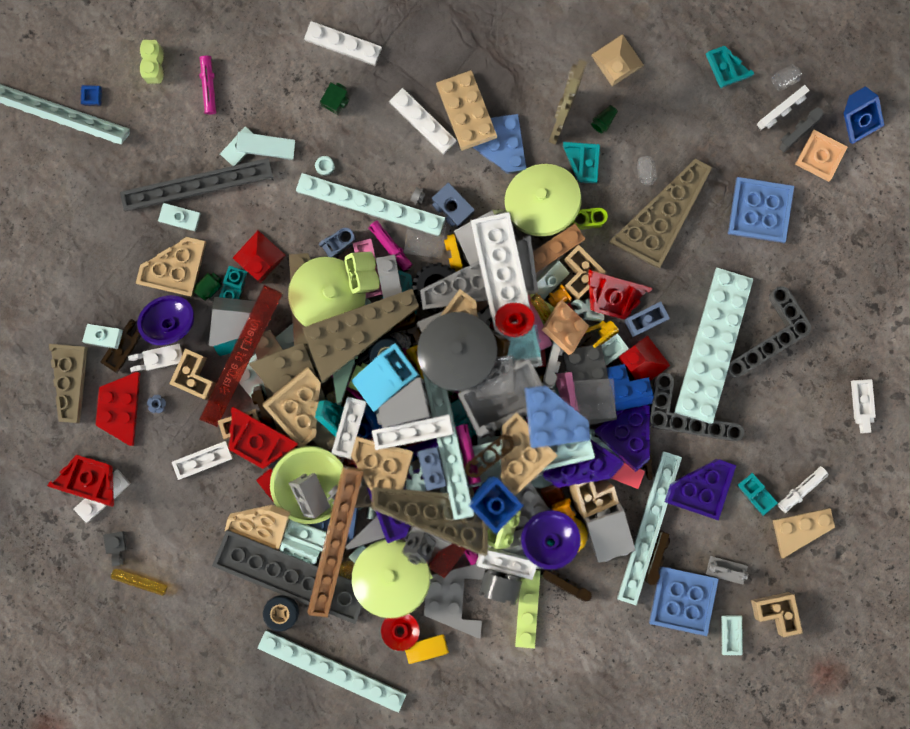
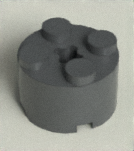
M488 569L484 572L479 595L485 594V598L506 603V600L511 601L512 605H516L522 585L521 577L510 574L505 576L502 575V572Z

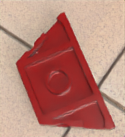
M590 269L588 271L590 310L625 320L631 314V311L641 303L640 298L646 292L650 293L652 290L651 287Z
M139 372L99 387L96 426L129 446H134L140 383Z
M232 406L230 451L264 469L298 446L299 443Z
M76 455L69 465L59 472L61 475L54 482L50 481L47 485L62 492L110 507L114 506L113 470L111 465Z

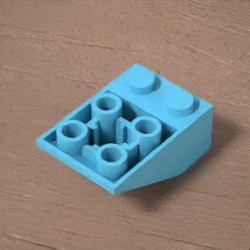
M393 344L377 356L351 381L373 412H375L381 405L416 378H421V376L397 344Z

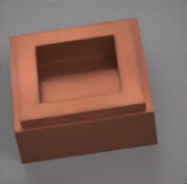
M554 485L541 488V494L547 506L566 499L561 487L557 488Z

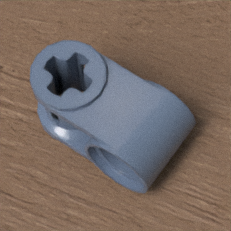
M342 228L322 240L318 245L324 249L328 257L336 258L355 243L356 236L351 229ZM345 233L351 234V239L348 242L342 241V236Z

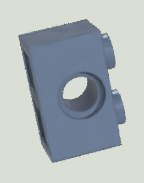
M449 182L432 197L433 208L438 213L442 211L447 216L446 221L452 227L455 225L459 228L475 213L473 207ZM449 203L457 205L455 211H449L446 207Z
M659 302L625 319L624 322L633 338L670 318L662 302Z
M439 447L418 451L426 490L447 486Z

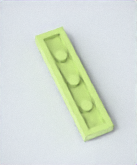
M541 570L535 571L532 580L520 578L522 585L519 592L515 647L535 648Z

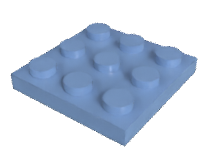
M737 177L728 234L785 243L794 186Z
M663 566L660 567V577L656 586L649 624L707 636L718 578Z

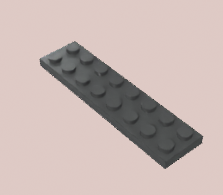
M226 530L212 565L215 568L306 605L310 603L318 571L317 565L300 560L229 530ZM338 574L329 614L356 624L363 606L354 594L352 580Z

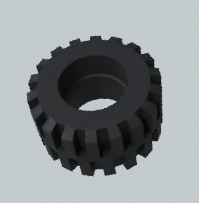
M430 263L428 266H423L422 270L416 273V277L413 280V292L418 304L422 307L420 290L426 287V283L431 278L440 277L444 279L456 271L449 268L446 264L442 265V263ZM447 306L430 308L427 310L429 312L434 311L436 313H440V311H444V309Z

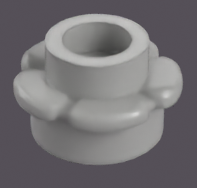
M416 187L410 201L415 203L414 205H417V202L422 203L426 194L423 192V188Z

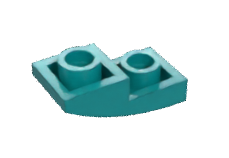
M229 266L219 297L240 300L247 271Z

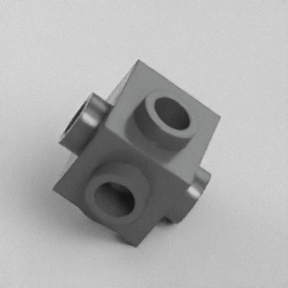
M412 532L406 541L402 553L412 564L428 563L436 542L425 532Z

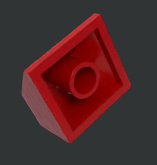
M257 230L235 254L233 259L258 282L262 283L286 255Z
M648 335L617 357L622 365L625 364L626 370L633 380L649 377V381H651L670 367V364Z

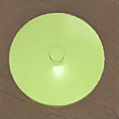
M553 164L534 165L518 173L510 182L505 194L506 212L510 213L512 224L520 231L532 236H550L561 232L575 220L581 207V192L578 182L566 169Z
M319 257L304 263L295 272L289 285L288 300L297 320L302 325L308 326L365 306L366 293L353 294L351 292L349 275L344 261L333 257Z
M303 446L289 451L277 462L272 471L270 491L274 504L289 511V519L298 523L315 524L329 519L333 509V498L328 501L330 508L316 518L304 517L289 482L305 473L307 476L315 473L328 499L330 497L328 492L335 485L338 486L344 465L336 455L321 447Z
M386 539L377 541L368 546L355 562L352 572L354 594L359 603L376 616L399 618L408 615L420 606L428 593L431 578L428 563H419L418 565L410 563L408 558L402 553L406 544L404 540L399 539L388 544Z

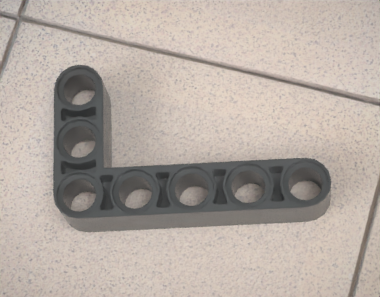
M777 287L769 294L770 302L786 327L730 361L727 371L728 376L736 378L744 375L810 333V322L786 287ZM777 291L783 294L782 301L776 298ZM787 307L793 309L794 315L792 317L787 315ZM798 323L803 325V333L797 331L796 326ZM782 333L787 335V343L781 341L780 336ZM766 343L770 344L772 347V351L770 354L766 353L764 350V345ZM750 353L756 357L754 364L748 361ZM733 364H737L740 367L738 374L733 373L731 369Z
M662 373L655 377L653 402L650 404L649 409L651 427L727 441H739L743 438L744 429L739 424L714 420L710 424L681 414L670 413L674 379L669 373ZM661 377L668 379L667 387L660 385L659 380ZM659 395L665 398L663 406H659L656 402ZM656 414L662 417L660 425H656L653 421ZM676 417L681 420L679 428H675L672 424L673 419ZM694 421H698L700 424V429L697 432L691 427ZM713 424L719 427V432L716 435L711 432ZM732 427L738 430V435L735 438L730 435Z

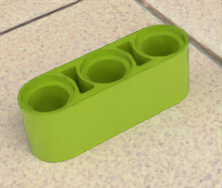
M603 208L579 210L577 216H582L584 223L577 224L574 220L567 228L573 224H576L579 230L602 227L608 219V214ZM601 214L603 221L596 222L593 215Z

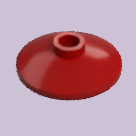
M508 303L500 307L496 312L495 324L498 330L507 336H523L533 328L534 314L524 304Z
M411 614L399 618H385L382 623V639L393 650H407L414 646L419 638V624ZM399 627L404 628V634L401 635L398 633Z

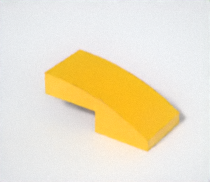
M444 634L419 640L414 646L405 650L409 664L449 653Z

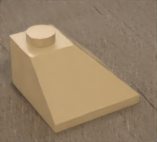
M623 34L591 55L611 86H614L644 66Z

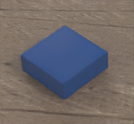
M81 85L80 104L82 106H101L102 87Z

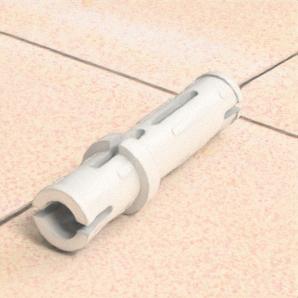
M820 466L798 487L791 489L789 494L777 504L784 513H787L794 505L802 502V498L828 477V472Z

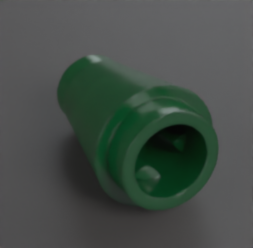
M609 105L595 116L591 123L593 129L601 134L604 131H608L618 113L617 109Z

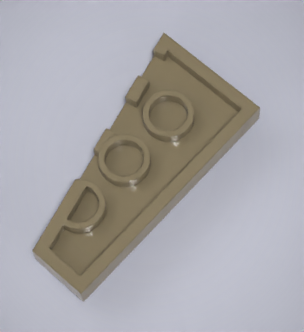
M49 344V350L52 352L51 365L54 368L55 379H53L54 387H56L58 420L59 422L80 423L88 347Z

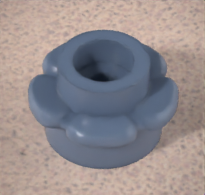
M153 395L147 401L149 411L152 413L163 412L166 406L165 399L161 398L160 395Z

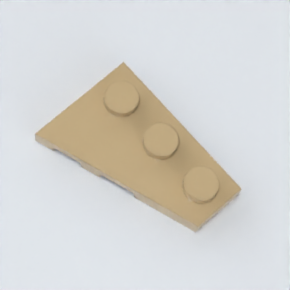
M830 508L773 520L781 558H785L835 528Z

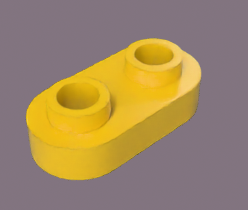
M447 235L444 243L446 251H451L452 258H448L450 267L457 272L462 270L463 267L455 235Z

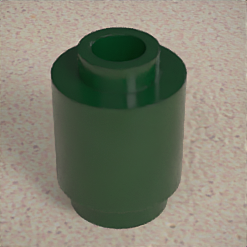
M214 272L212 274L207 273L196 285L194 292L204 301L208 298L211 299L222 286L220 283L222 279Z

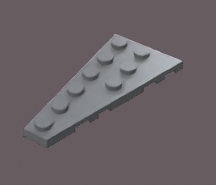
M528 236L516 242L527 295L538 293L531 237ZM479 261L421 289L423 309L447 306L459 289L476 300V302L487 301Z

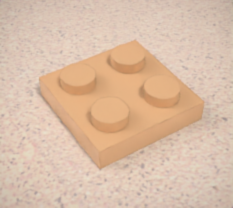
M813 130L795 165L829 182L848 147Z
M562 300L557 303L541 330L570 355L575 351L589 325Z

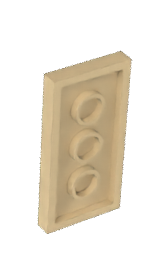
M472 70L436 83L461 151L497 138Z

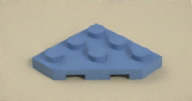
M518 114L490 118L497 138L473 148L507 174L525 170L526 164Z
M545 385L525 388L530 447L536 448L590 440L588 420Z

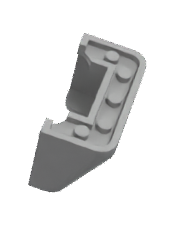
M522 358L513 363L514 367L511 370L477 387L458 393L479 439L501 430L502 426L516 412L522 418L527 417L525 388L542 386L530 359L525 361Z

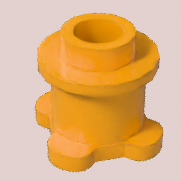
M562 284L558 290L553 293L550 292V297L548 298L549 303L553 307H556L557 303L562 300L565 303H570L572 300Z
M570 498L552 505V511L562 512L572 520L576 515L575 511H572L570 507Z

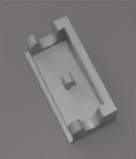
M305 473L289 482L304 517L316 518L330 508V504L315 473L308 476Z

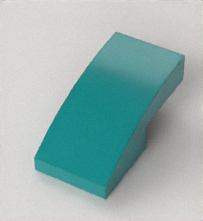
M459 398L451 401L450 405L455 427L467 424L470 438L477 435Z
M753 473L738 484V487L762 516L778 504Z

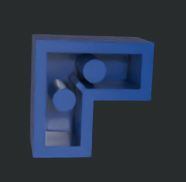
M625 364L606 368L615 411L652 404L653 391L649 377L629 381Z

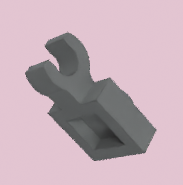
M124 531L103 535L106 554L112 553V566L123 565L121 551H127Z

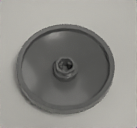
M464 312L446 313L431 321L422 332L417 348L418 361L425 376L436 386L449 391L469 390L481 384L491 374L497 359L496 340L491 329L480 318Z

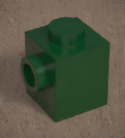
M330 82L320 100L321 107L338 115L341 109H345L350 98H348L347 88L340 83L335 85Z

